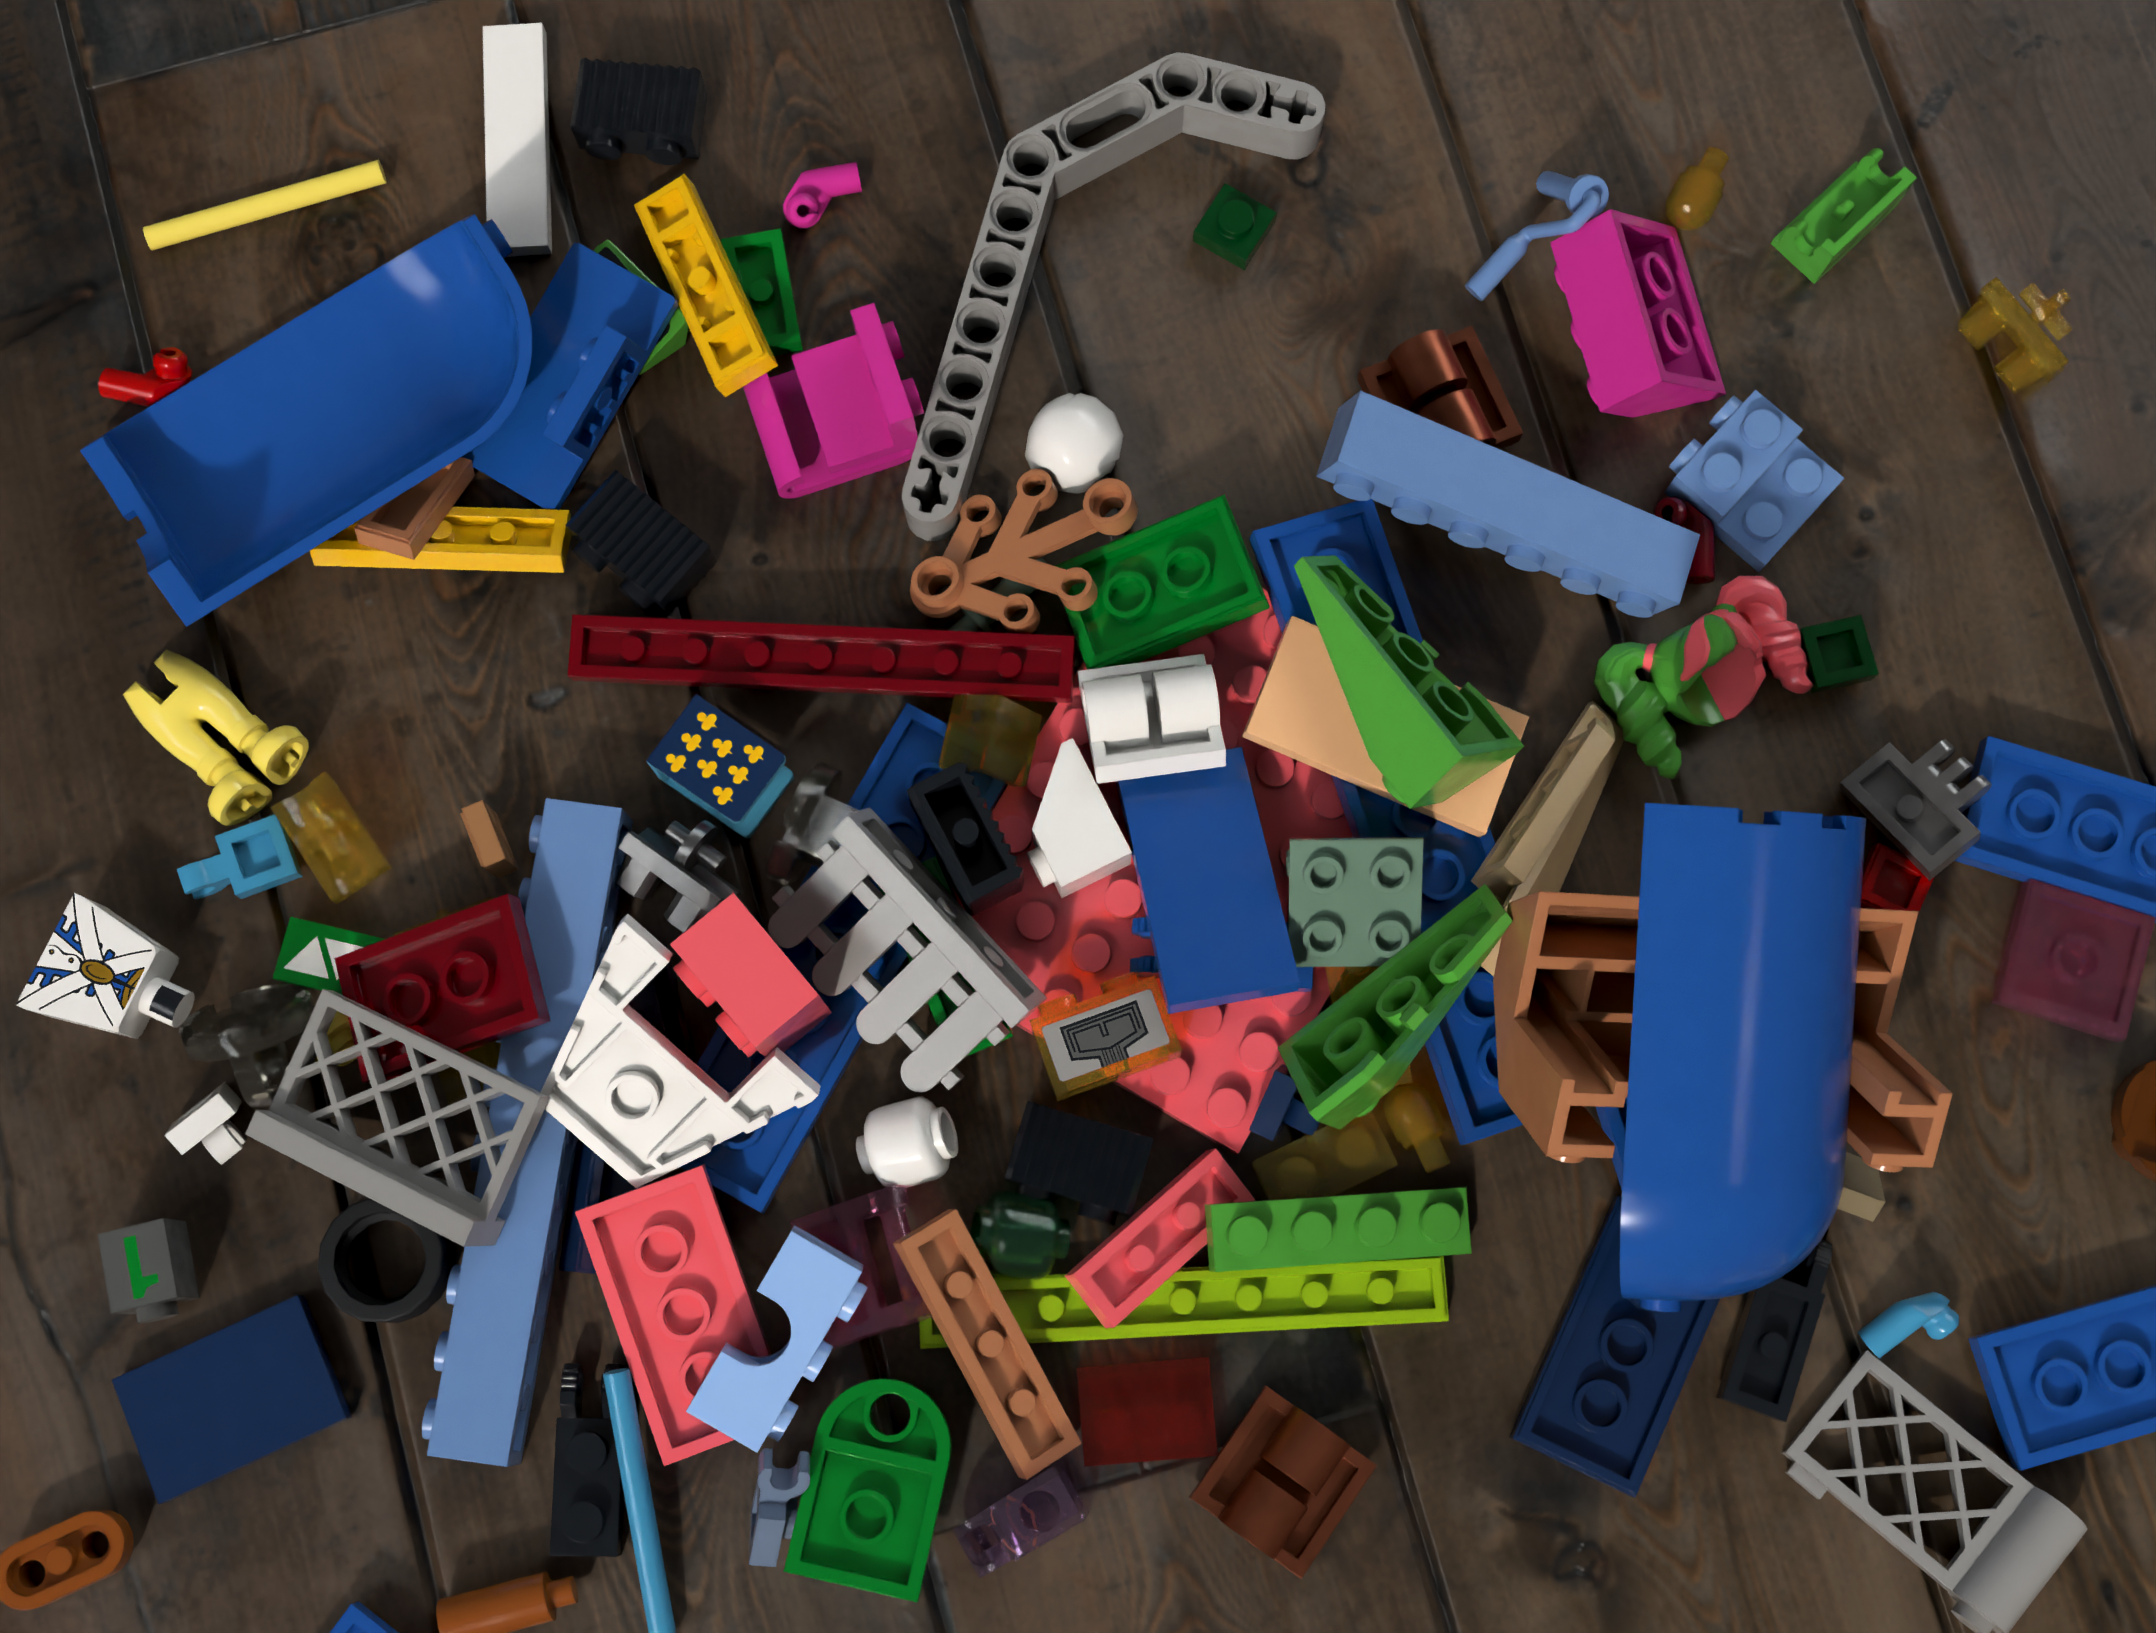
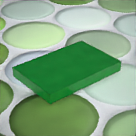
M1225 494L1055 565L1066 570L1073 567L1087 570L1098 589L1097 599L1088 609L1072 611L1065 607L1087 670L1139 663L1270 608ZM1078 583L1073 585L1069 589L1068 595L1073 596L1081 593L1086 584Z

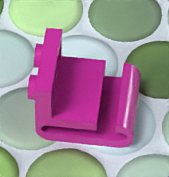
M874 303L850 310L856 335L792 355L795 370L770 378L765 373L743 386L778 494L782 498L801 497L900 465L912 458L918 438L914 417L924 414V410L913 378L900 379L895 360L904 358V353L893 321L881 324Z

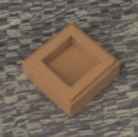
M483 800L462 808L463 813H460L481 867L497 878L519 870L497 813Z

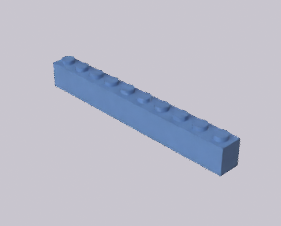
M546 798L543 816L535 815L531 824L529 850L531 853H536L532 877L523 878L518 897H520L551 1021L497 1040L496 1042L501 1043L497 1068L492 1069L541 1092L613 937L621 887L616 884V878L627 856L618 847L627 832L632 830L633 820L622 808ZM484 1083L483 1091L492 1088ZM507 1094L485 1102L486 1107H490L489 1117L495 1136L513 1130L524 1105L523 1102ZM545 1109L498 1213V1217L505 1220V1224L496 1244L493 1246L464 1247L461 1265L455 1264L450 1272L446 1299L448 1304L454 1305L449 1331L441 1332L434 1356V1368L436 1371L442 1372L437 1399L431 1398L428 1401L422 1421L423 1439H429L427 1456L503 1467L519 1465L522 1462L578 1140L572 1132ZM479 1133L475 1137L473 1146L481 1143ZM506 1144L499 1147L501 1155ZM485 1153L471 1158L472 1172H478L474 1195L481 1199L492 1177Z

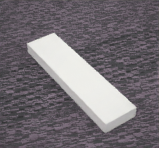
M543 23L483 26L487 221L492 219L511 247L513 253L507 257L552 254L547 33Z

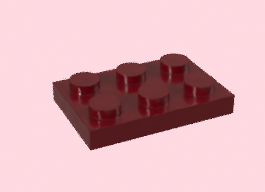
M508 893L334 958L343 996L460 1053L551 1021L520 897ZM348 1016L354 1045H357L358 1041L351 1017ZM370 1027L373 1037L382 1034ZM396 1040L377 1048L386 1081L412 1071L405 1044ZM424 1054L427 1064L436 1061V1059ZM362 1055L358 1056L362 1081L370 1083Z

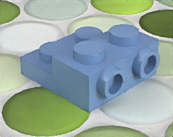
M1755 389L1744 402L1735 395L1726 402L1710 421L1709 425L1717 430V432L1704 446L1694 438L1679 453L1669 466L1677 475L1664 493L1669 497H1676L1689 502L1712 522L1714 535L1757 572H1760L1842 482L1844 477L1797 439L1803 429Z

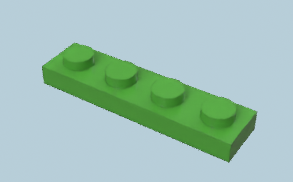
M1466 1187L1205 1204L1210 1272L1472 1254Z

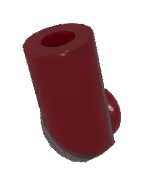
M1667 497L1660 500L1653 510V515L1700 534L1686 583L1698 585L1713 582L1715 580V540L1712 522L1683 499Z

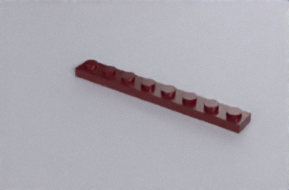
M572 614L567 677L573 681L1072 703L1076 639L1075 636Z

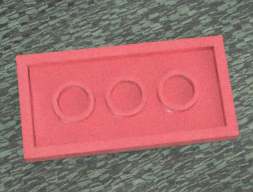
M699 1165L577 1210L575 1212L663 1465L672 1464L733 1441L734 1439L687 1413L686 1410L726 1342L752 1356L771 1355L705 1165Z

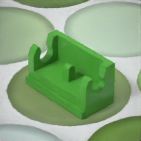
M1874 148L1859 163L1857 161L1853 163L1770 243L1813 284L1819 281L1898 206L1917 179L1905 166L1896 171L1891 177L1885 175L1878 166V162L1883 158L1882 149Z

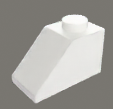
M1073 738L1061 743L1032 828L1033 843L1036 848L1027 852L1029 861L1042 886L1046 887L1054 883L1061 898L1130 865L1132 852Z

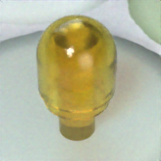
M1708 147L1698 166L1690 165L1684 172L1679 174L1665 204L1666 215L1675 227L1686 231L1696 230L1703 227L1711 219L1723 197L1722 190L1725 183L1720 178V175L1729 160V156L1724 151L1715 147Z
M1413 1082L1401 1083L1395 1086L1386 1096L1384 1114L1397 1143H1401L1405 1151L1416 1150L1426 1173L1435 1171L1450 1163L1438 1138L1446 1132L1443 1125L1445 1120L1430 1091L1424 1086Z

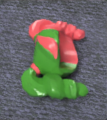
M1738 576L1721 587L1715 607L1709 613L1673 632L1658 644L1650 643L1646 645L1626 642L1613 645L1597 661L1593 683L1604 703L1617 714L1616 724L1622 729L1624 740L1637 747V753L1646 766L1657 767L1659 775L1667 779L1675 778L1681 767L1682 759L1681 751L1676 745V733L1663 714L1670 712L1675 717L1693 725L1709 727L1736 718L1752 702L1766 676L1762 661L1767 663L1773 678L1779 679L1783 688L1797 694H1804L1813 687V683L1807 675L1809 663L1806 653L1801 648L1800 630L1796 623L1787 620V602L1779 587L1763 576ZM1643 668L1645 671L1650 672L1651 682L1639 681L1635 674L1636 670Z

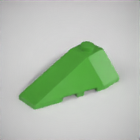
M1336 555L1304 556L1297 561L1294 568L1369 758L1383 774V784L1395 799L1406 804L1409 809L1442 803L1516 755L1524 747L1487 699L1475 687L1467 682L1459 690L1434 666L1433 661L1439 656V653L1425 640L1419 643L1411 636L1398 632L1391 625L1394 621L1392 609Z
M1486 884L1477 889L1278 1047L1309 1114L1317 1122L1340 1130L1356 1117L1369 1113L1378 1104L1380 1098L1393 1089L1513 922Z

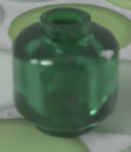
M999 1190L987 1199L985 1205H977L975 1207L971 1220L970 1235L992 1276L1040 1280L1051 1272L1056 1258H1066L1070 1245V1223L1068 1219H1060L1056 1203L1052 1198H1034L1016 1191Z

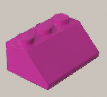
M1610 209L1586 222L1576 232L1565 234L1550 242L1556 261L1554 267L1555 279L1560 289L1566 295L1573 319L1570 324L1571 333L1574 341L1582 350L1588 370L1587 388L1600 412L1634 418L1717 399L1726 394L1676 227Z

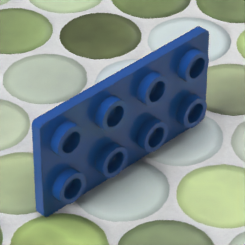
M574 243L530 317L532 358L526 385L518 403L510 416L492 436L462 457L472 460V467L540 507L560 510L678 307L677 299L584 245Z

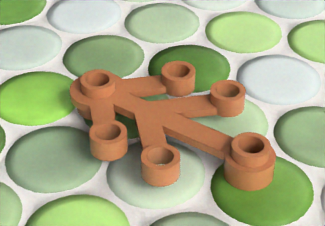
M1042 469L1029 470L1017 482V496L989 552L972 560L970 558L979 538L994 534L1001 525L1002 516L996 504L989 496L980 494L968 498L961 507V521L943 556L930 557L922 561L915 568L910 585V596L913 603L921 613L932 618L948 617L960 609H965L1001 621L1008 633H1033L1040 623V613L1029 596L1015 593L1006 597L978 586L999 576L1056 594L1069 610L1083 611L1088 609L1096 601L1098 589L1087 570L1080 567L1066 570L1037 561L1036 559L1096 532L1105 535H1120L1128 531L1138 514L1137 502L1130 488L1119 479L1107 478L1094 483L1085 493L1083 510L1027 534L1037 513L1051 508L1058 497L1057 487L1048 472ZM1045 485V489L1039 495L1028 496L1034 487ZM1122 508L1117 514L1105 517L1110 510ZM985 510L989 511L985 519L973 522V518L977 513ZM1078 583L1086 584L1081 593L1073 596L1068 595V591L1073 585ZM950 585L947 588V590H945L941 594L935 595L936 591L941 586ZM1028 609L1023 619L1016 622L1010 621L1011 616L1017 610Z

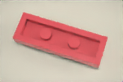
M1216 1148L1206 1150L1071 1269L1065 1277L1105 1328H1114L1207 1244L1205 1204L1255 1201V1199Z

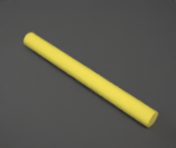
M375 160L143 227V232L149 248L153 251L386 184L387 181L380 161Z

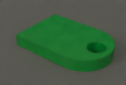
M875 1379L852 1386L841 1393L829 1405L816 1431L810 1456V1485L801 1495L783 1572L918 1603L952 1449L951 1434L946 1418L937 1403L927 1393L901 1380ZM885 1394L899 1395L907 1402L910 1408L909 1423L898 1434L890 1435L881 1432L872 1420L873 1406Z

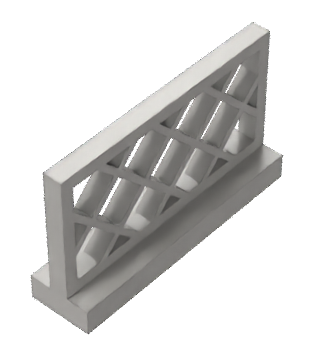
M322 989L269 1110L255 1111L245 1135L463 1247L493 1246L496 1244L505 1224V1220L499 1218L498 1213L550 1097L333 990ZM336 1011L351 1017L358 1044L333 1054L327 1032ZM370 1027L382 1034L373 1037ZM397 1040L405 1044L412 1071L386 1081L377 1048ZM424 1054L436 1059V1061L427 1064ZM362 1055L372 1088L346 1098L337 1065ZM452 1067L460 1072L467 1098L440 1108L430 1075ZM322 1072L331 1105L311 1113L295 1103L306 1079ZM479 1081L491 1086L492 1088L481 1091ZM416 1082L426 1115L400 1126L390 1092ZM504 1094L523 1102L524 1105L513 1130L495 1136L485 1102ZM375 1099L385 1132L365 1140L357 1136L350 1109ZM471 1109L481 1143L454 1153L444 1119ZM335 1116L337 1125L327 1121L326 1119ZM430 1126L440 1160L420 1168L411 1163L404 1136ZM389 1143L391 1153L380 1148V1146ZM506 1144L501 1155L499 1147ZM485 1153L492 1177L481 1199L466 1191L458 1164ZM443 1170L446 1181L434 1174Z

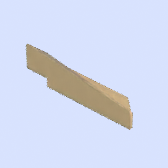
M1594 701L1586 705L1471 880L1478 888L1486 884L1506 912L1508 903L1539 891L1560 892L1624 741L1622 729L1616 724V720ZM1501 938L1481 965L1493 977Z

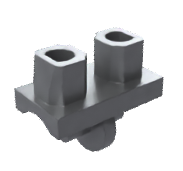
M707 820L700 822L692 831L677 821H673L669 825L664 835L652 826L647 827L638 835L630 831L627 832L618 847L627 856L616 878V884L641 900L651 898L662 880L673 887L678 893L665 911L664 917L683 933L734 892L737 897L741 894L740 890L716 874L724 865L727 857L711 846L718 833V828Z

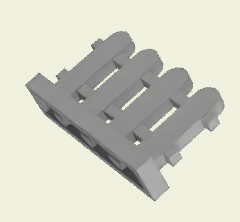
M869 807L848 815L831 832V835L841 846L838 847L831 840L826 842L817 851L816 854L823 860L824 864L796 892L787 885L782 887L772 897L780 908L769 920V935L778 946L783 948L795 947L809 938L824 955L816 963L812 971V980L817 990L827 996H836L853 986L868 1002L860 1011L856 1020L857 1031L865 1041L871 1044H881L895 1034L904 1041L913 1051L903 1061L900 1071L902 1081L909 1089L915 1092H926L941 1082L950 1090L964 1077L956 1066L985 1038L996 1046L1010 1033L1002 1024L1003 1021L1012 1029L1034 1012L1047 997ZM869 877H871L881 887V889L886 893L885 895H883L874 886V884L868 879ZM854 894L869 911L839 940L824 922ZM914 924L931 941L929 944L912 927ZM898 942L913 960L883 988L867 970ZM958 973H960L969 982V984L976 990L975 992H973L962 981V979L957 975ZM942 989L958 1008L928 1037L911 1018Z

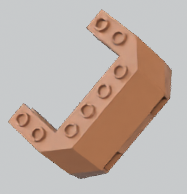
M1539 891L1508 903L1507 913L1513 922L1501 938L1493 978L1499 1093L1543 1153L1557 1161L1579 1163L1584 1161L1585 1158H1613L1614 1143L1584 1106L1624 1107L1626 1097H1628L1639 896ZM1861 908L1847 1142L1862 1157V1161L1865 1164L1880 1171L1899 1172L1903 1170V1167L1933 1168L1953 1093L1887 1034L1919 911Z

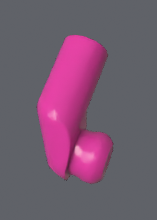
M857 162L802 172L787 194L783 204V212L788 222L798 228L811 227L819 221L833 197L862 192Z

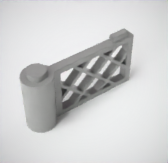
M1868 1350L1863 1351L1782 1452L1783 1455L1793 1462L1786 1470V1474L1816 1499H1821L1826 1491H1828L1947 1590L1949 1595L1957 1602L1951 1612L1975 1633H1990L1991 1631L1995 1633H2009L2088 1530L2084 1522L2068 1507L2047 1492L2032 1485ZM1867 1372L1889 1389L1893 1417L1856 1418L1853 1390ZM1902 1400L1920 1415L1904 1416ZM1843 1403L1845 1420L1829 1421ZM1930 1422L1943 1433L1947 1462L1912 1465L1906 1424ZM1894 1425L1900 1466L1864 1468L1858 1427ZM1846 1428L1852 1469L1827 1470L1805 1452L1821 1430ZM1957 1445L1975 1460L1960 1461ZM1985 1467L2008 1486L1991 1509L1967 1510L1961 1469ZM1949 1470L1955 1511L1919 1513L1913 1472ZM1901 1473L1907 1514L1882 1516L1869 1505L1865 1475ZM1853 1476L1856 1494L1836 1477ZM1984 1517L1971 1534L1968 1518ZM1956 1519L1960 1549L1945 1568L1924 1551L1920 1521ZM1908 1522L1910 1538L1892 1523Z

